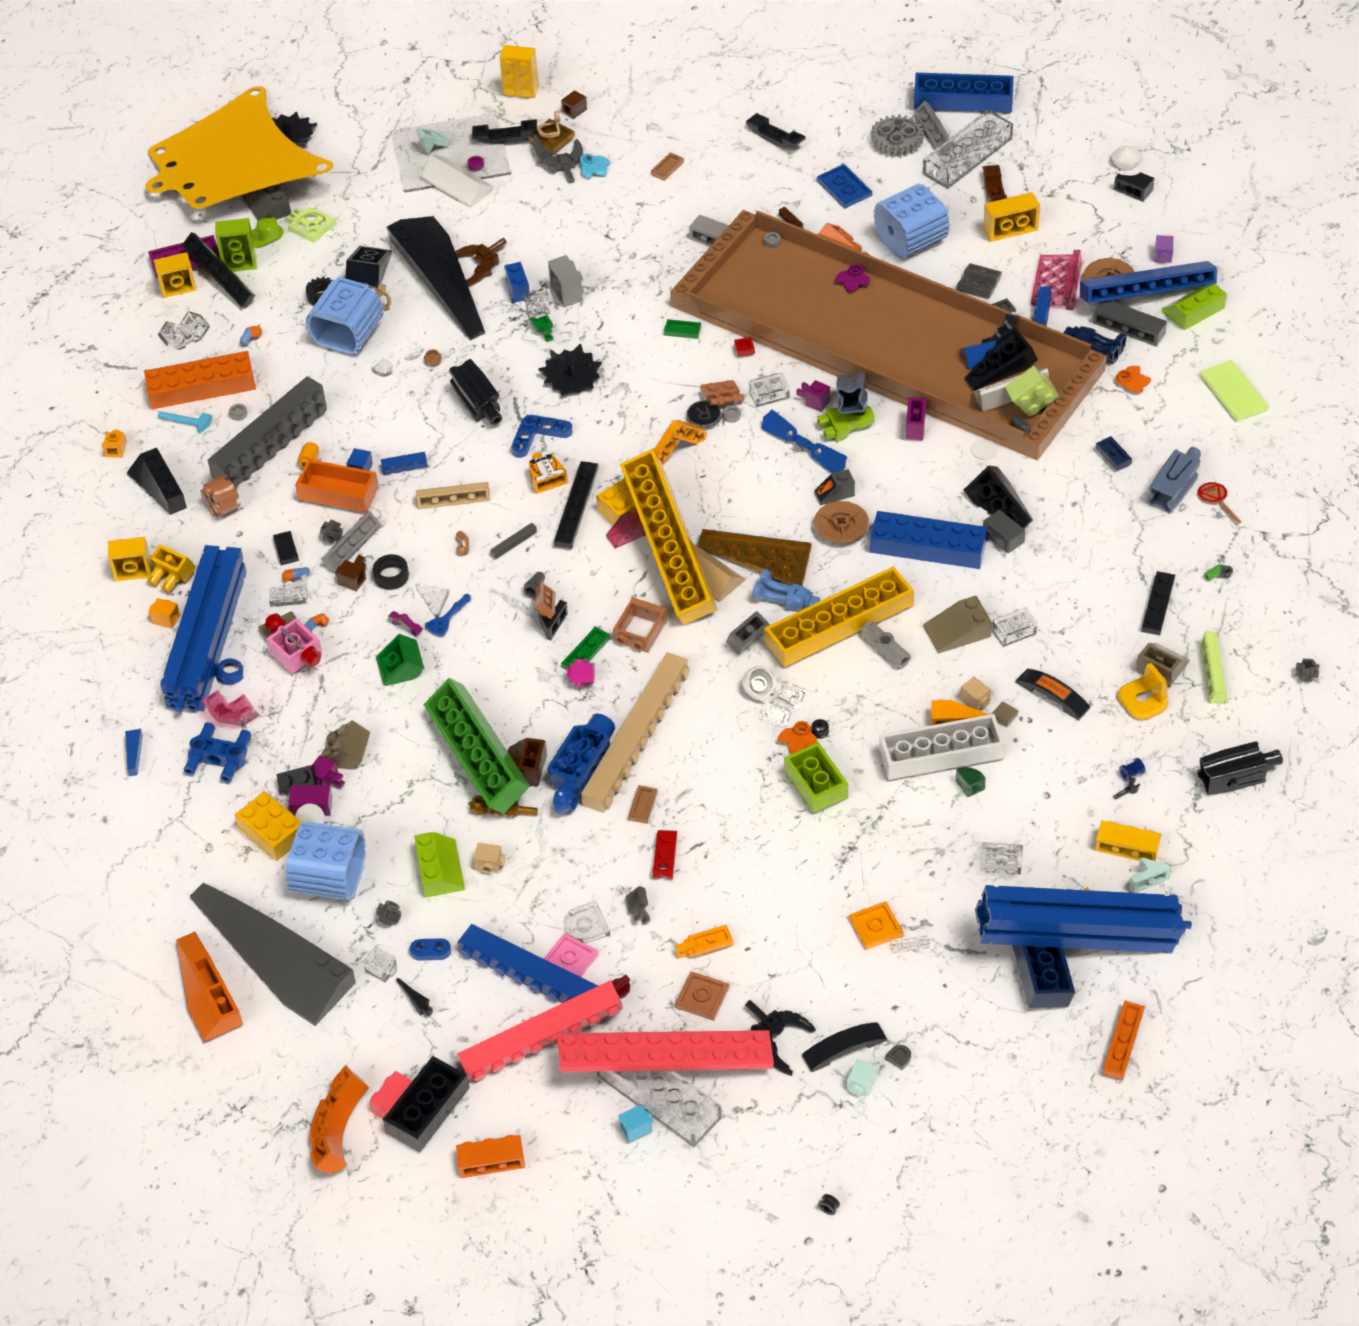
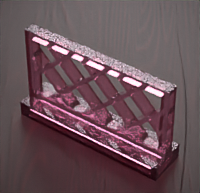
M1074 250L1073 254L1040 255L1031 306H1036L1037 291H1039V286L1045 283L1055 291L1051 295L1050 306H1066V310L1074 309L1082 267L1081 250ZM1044 261H1052L1048 265L1043 263ZM1062 261H1069L1065 265L1061 264ZM1056 265H1057L1058 267H1060V268H1058V269L1055 270V271H1053V270L1051 269V268H1053V267L1056 266ZM1046 271L1050 273L1045 277L1041 275ZM1063 271H1065V272L1067 273L1066 275H1064V276H1062V277H1060V276L1058 275V274H1060V273L1063 272ZM1053 277H1055V278L1057 279V280L1054 281L1053 283H1051V282L1048 281V280L1052 279ZM1060 283L1065 285L1060 289L1056 287ZM1058 295L1063 297L1062 300H1055L1053 298Z

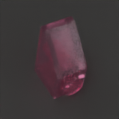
M637 509L621 515L606 534L607 539L615 549L646 535Z

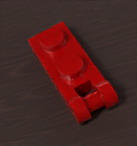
M657 830L653 878L667 877V879H673L677 831Z

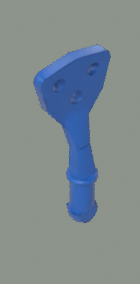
M464 594L443 617L434 618L425 623V628L432 634L443 637L449 629L450 619L467 602H470L471 595Z

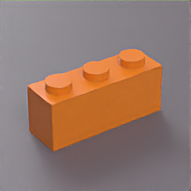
M507 1135L497 1139L487 1138L483 1141L464 1142L456 1145L461 1178L525 1168L520 1135Z

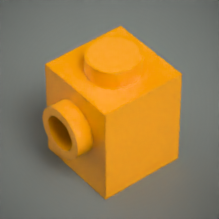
M157 598L149 608L152 624L172 629L181 616L178 604L170 600Z

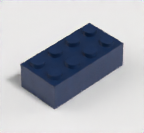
M1012 945L1028 1007H1068L1075 994V989L1063 948Z

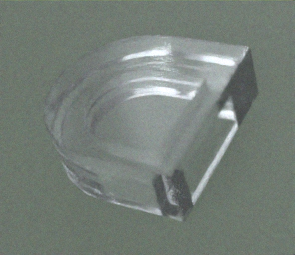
M382 358L372 367V373L381 377H387L393 373V365L390 361Z

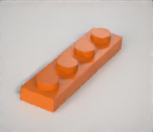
M1124 1000L1103 1068V1075L1121 1080L1124 1079L1145 1006Z

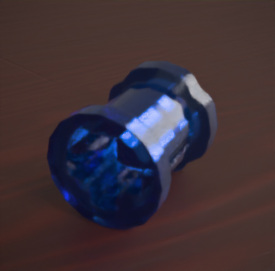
M1137 757L1133 759V762L1121 765L1119 772L1122 778L1128 782L1132 777L1144 774L1146 769L1141 759Z

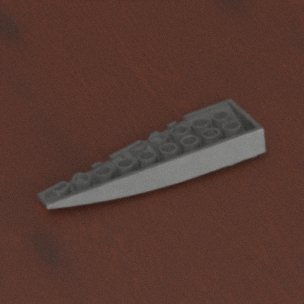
M202 883L190 895V899L210 919L211 923L220 930L224 938L232 944V947L245 962L255 970L259 978L269 986L273 994H276L280 1002L314 1026L356 984L352 968L294 931L240 900L205 883Z

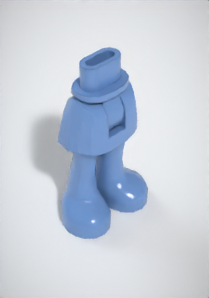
M765 568L762 570L759 582L755 583L752 592V598L781 602L785 604V609L803 610L819 602L821 599L813 596V592L795 583L787 585L774 581L771 571Z

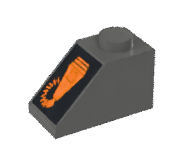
M849 469L831 473L814 490V494L820 506L854 497L855 481Z

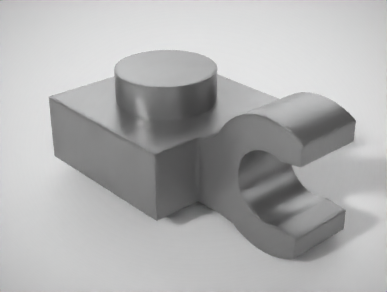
M639 886L626 895L628 911L630 914H633L635 922L642 920V924L645 925L650 921V916L645 910V907L648 906L645 888Z

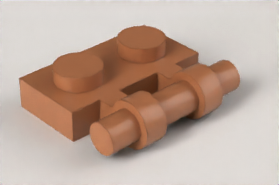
M734 380L702 384L700 386V391L705 400L709 401L710 406H723L726 403L737 404L739 401H744V394H740V390Z

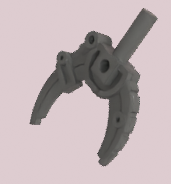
M534 134L532 144L538 156V163H545L551 173H555L558 170L564 171L568 182L573 183L575 179L570 168H575L576 164L580 162V157L583 155L580 141L578 139L574 141L571 154H557L554 157L548 149L542 147L540 139Z

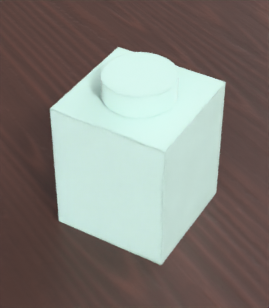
M857 1059L847 1079V1090L854 1095L867 1097L877 1078V1066Z

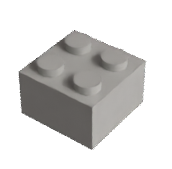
M564 255L548 261L550 287L565 308L583 301L582 294L584 289L581 284L583 277L581 272L576 270L573 260L570 261L568 256Z

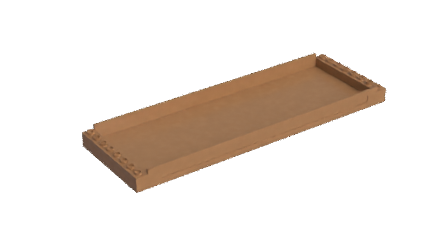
M742 210L670 291L671 307L742 337H751L754 342L835 376L845 374L848 377H852L857 373L864 372L866 374V389L908 406L909 397L927 398L926 414L1037 461L1105 372L1107 356L1091 350V344L1020 316V319L1015 321L1014 327L1033 348L1038 361L1023 371L987 386L1022 375L1032 366H1035L1037 369H1048L1049 380L1055 387L1059 397L1032 417H1029L1014 402L983 412L974 397L973 388L965 380L966 375L973 368H968L966 357L961 355L960 348L981 344L982 339L993 337L995 330L1004 325L1005 316L1009 311L758 210L756 215ZM769 232L778 233L781 236L780 246L777 248L766 247L764 245V236ZM859 264L864 269V273L869 276L870 283L868 286L860 285L857 291L848 292L845 289V284L835 282V278L841 271H847L850 265ZM1017 414L1031 425V431L1025 433L1011 423V417H1015Z

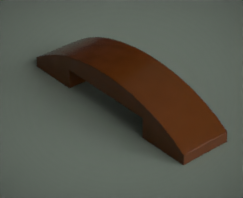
M983 166V177L988 202L1006 199L1007 195H1005L1002 185L1000 166Z

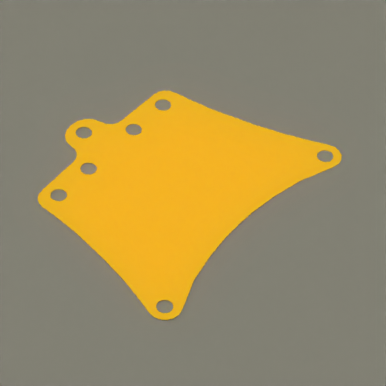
M255 86L249 88L202 120L151 146L148 154L159 167L160 173L148 180L145 187L151 193L176 190L192 208L202 209L262 188L326 173L333 168V163L310 154L289 140L276 126L270 116L266 105V89L262 86ZM253 90H260V93L252 96L249 94ZM159 148H166L164 153H155ZM169 162H177V165L172 168L166 167V164ZM321 164L327 165V168L324 170L316 169ZM156 182L163 183L159 188H152V185ZM187 183H194V186L190 189L183 188ZM199 197H206V201L203 203L195 202Z

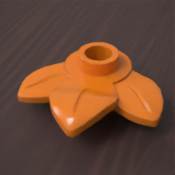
M1129 366L1125 370L1118 372L1115 381L1117 384L1125 386L1131 392L1141 393L1143 392V387L1151 382V378L1140 374V366Z
M798 721L793 728H786L779 734L778 742L787 743L789 752L793 754L817 743V738L811 733V727L807 722Z

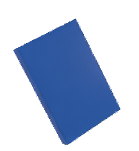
M845 164L817 176V182L844 209L872 196V190Z

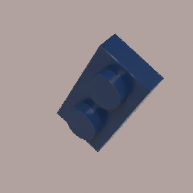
M1112 436L1096 443V449L1116 471L1132 464V458Z

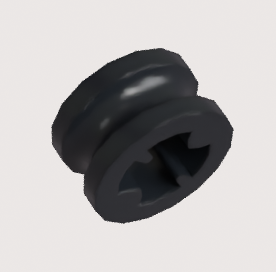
M817 719L812 723V734L817 739H823L828 736L829 724L827 721Z
M824 1194L822 1200L818 1203V1207L829 1215H834L836 1208L840 1206V1202L829 1194Z

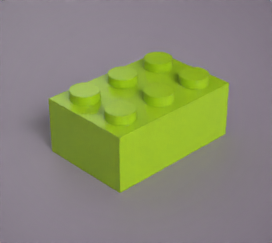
M249 218L216 221L215 236L220 259L233 272L257 269V254Z
M819 742L784 757V772L813 813L848 798V782Z

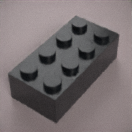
M432 1055L382 1119L385 1133L421 1152L470 1088L467 1074Z

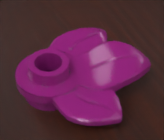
M852 264L847 271L838 273L835 282L844 283L845 289L848 292H854L859 289L860 285L868 286L870 278L864 273L861 265Z

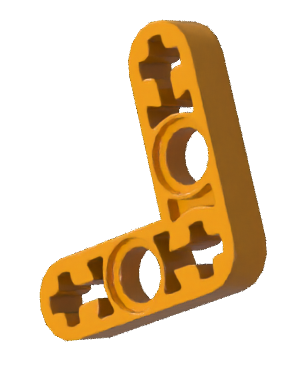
M675 420L669 425L654 450L660 457L663 465L680 440L699 444L705 440L707 432L699 425Z

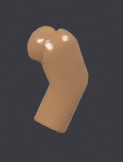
M458 531L456 538L461 543V546H457V553L460 556L466 555L469 552V538L463 531Z

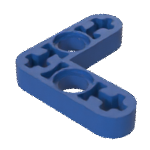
M526 415L522 419L513 440L512 454L517 458L525 457L536 434L568 438L573 434L572 424L566 420ZM547 424L552 425L550 428H544L543 426ZM524 434L530 435L528 438L521 437Z

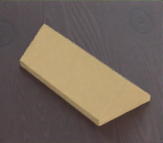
M693 543L715 600L720 602L745 581V578Z

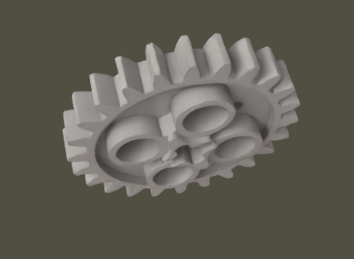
M892 114L891 118L885 116V120L880 118V122L876 121L875 125H872L871 141L877 150L881 149L882 153L888 151L889 155L891 152H894V156L897 153L903 155V152L909 154V150L915 151V148H920V144H923L924 128H922V124H918V120L913 121V117L907 119V115L901 117L899 114L898 117H895Z

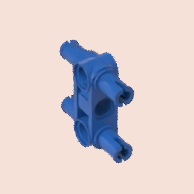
M205 722L200 735L193 737L189 742V758L183 770L188 775H194L200 762L222 766L224 769L220 779L223 782L230 783L235 771L246 764L245 756L247 754V745L252 736L251 732L244 729L241 730L236 742L211 738L215 731V725Z

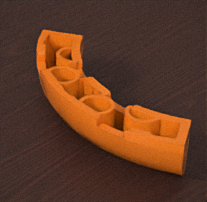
M347 1065L340 1070L330 1083L329 1087L331 1090L326 1098L320 1100L310 1128L309 1141L312 1143L310 1156L315 1167L324 1173H334L348 1165L342 1150L345 1127L354 1107L369 1089L368 1085Z

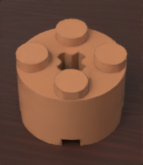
M224 474L203 484V489L200 490L203 499H207L210 505L208 507L209 511L213 516L221 517L241 506L240 503L237 504L236 499L239 498V495L230 480L226 481L224 479L226 475Z

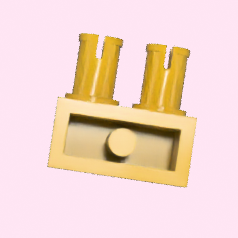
M159 544L150 557L155 568L146 581L156 587L164 574H169L160 587L164 591L171 593L178 581H188L196 566L187 556Z

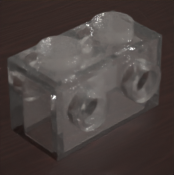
M982 842L980 872L1021 875L1023 845Z

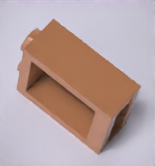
M632 597L613 628L614 641L621 645H627L636 650L649 653L667 622V608ZM634 616L655 622L646 638L626 631Z

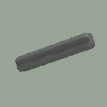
M533 523L528 524L490 549V554L494 558H498L536 533L537 527Z

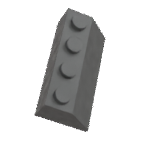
M279 184L241 195L257 221L262 218L272 217L278 220L291 213L289 199Z

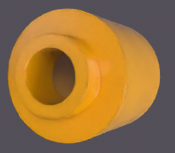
M307 442L302 446L297 460L302 468H304L308 459L317 460L319 455L318 445L313 442Z

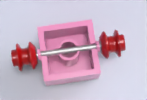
M278 613L271 614L266 618L265 628L270 629L272 635L266 638L269 653L291 674L305 665L313 667L319 664L322 654L320 640L297 618L285 625V619L280 618Z

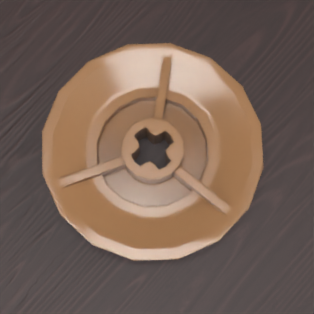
M1103 258L1091 262L1085 268L1084 279L1132 273L1134 269L1120 259Z
M849 501L828 503L818 510L814 518V527L817 533L824 539L834 543L856 541L865 534L869 525L866 511L859 505Z

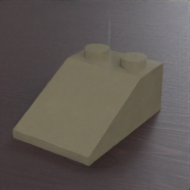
M976 595L956 602L924 623L923 627L939 654L991 637L992 621Z

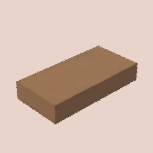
M670 152L651 170V175L665 181L684 163V158Z
M638 785L628 816L629 821L648 824L658 794L657 788Z

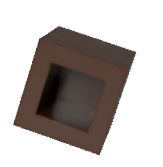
M575 90L561 100L562 113L572 119H575L587 110L586 97Z

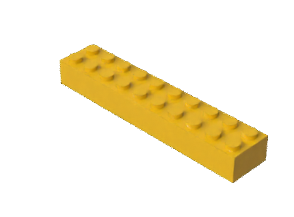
M652 448L621 463V469L677 617L683 625H686L718 610L660 457Z

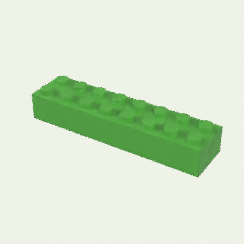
M448 678L423 705L488 807L504 814L524 794L530 785L465 686Z

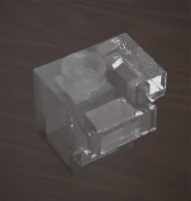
M548 286L524 295L529 318L537 319L550 314L549 306L553 302Z

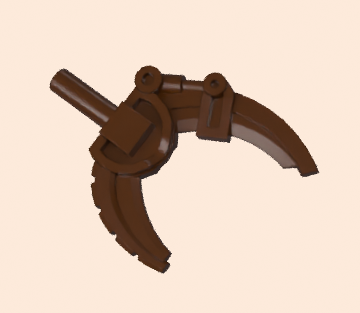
M505 238L500 239L490 247L483 244L469 245L455 251L458 258L471 255L480 264L475 268V274L466 280L468 286L477 283L484 276L492 275V267L500 262L498 254L493 252L507 243Z

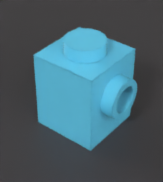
M638 1105L618 1115L619 1126L628 1142H632L652 1132L651 1123L654 1122L649 1110H644L642 1105Z

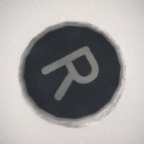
M697 401L690 405L686 411L687 422L699 425L704 430L713 429L719 421L721 422L722 411L719 406H710L709 401Z

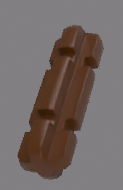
M786 207L779 209V215L786 222L804 228V224Z

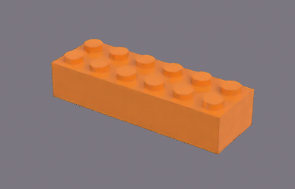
M248 351L144 370L152 410L256 390Z

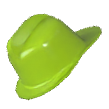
M275 217L262 218L257 222L256 228L252 230L255 248L262 247L283 236L284 230L278 225Z

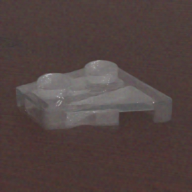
M307 575L301 576V580L292 584L289 581L282 586L270 589V607L308 603Z

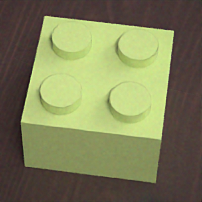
M1032 366L1005 387L1012 401L1029 417L1037 414L1041 409L1059 397L1052 382L1035 366Z

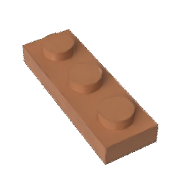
M541 581L536 586L535 608L540 615L551 619L555 614L556 592Z

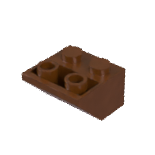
M525 738L510 746L508 753L528 784L539 785L547 757L546 740Z

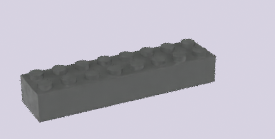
M306 376L207 459L212 480L224 474L226 475L224 479L226 481L230 480L236 489L252 473L262 467L271 457L275 456L279 450L311 425L319 416L323 415L327 410L323 385Z

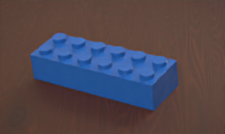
M916 72L914 109H917L923 101H926L933 110L1012 112L1014 76Z
M877 511L870 536V553L980 569L986 546L987 527Z

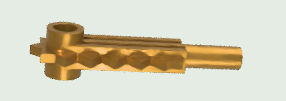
M480 795L472 797V801L468 803L470 811L477 815L489 813L492 816L498 814L500 817L506 815L508 818L510 816L515 818L517 814L534 816L538 814V808L519 806L517 801L502 814L488 807Z

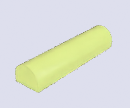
M1205 631L1200 644L1210 704L1223 703L1227 700V691L1218 635L1212 631Z

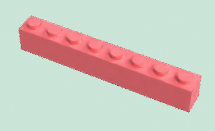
M610 980L457 1053L469 1081H479L487 1073L500 1071L506 1064L512 1061L513 1063L519 1062L525 1055L531 1052L537 1053L550 1043L556 1044L557 1033H579L585 1026L596 1025L602 1018L618 1014L623 1009L622 1002Z

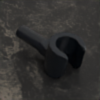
M1136 778L1129 779L1127 787L1113 795L1114 798L1118 799L1127 793L1136 794L1140 783L1134 785Z

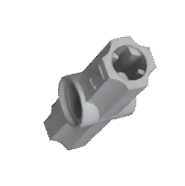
M868 621L864 624L860 634L877 648V653L880 656L887 657L898 668H903L907 665L911 655L894 641V636L891 633L884 632L874 622Z

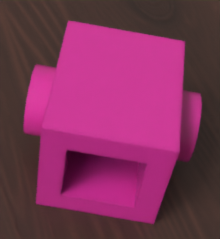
M575 659V663H570V667H567V679H570V683H575V686H587V683L595 682V663H586V659Z

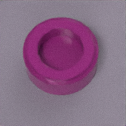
M472 156L467 161L468 168L471 171H480L484 168V159L480 156Z

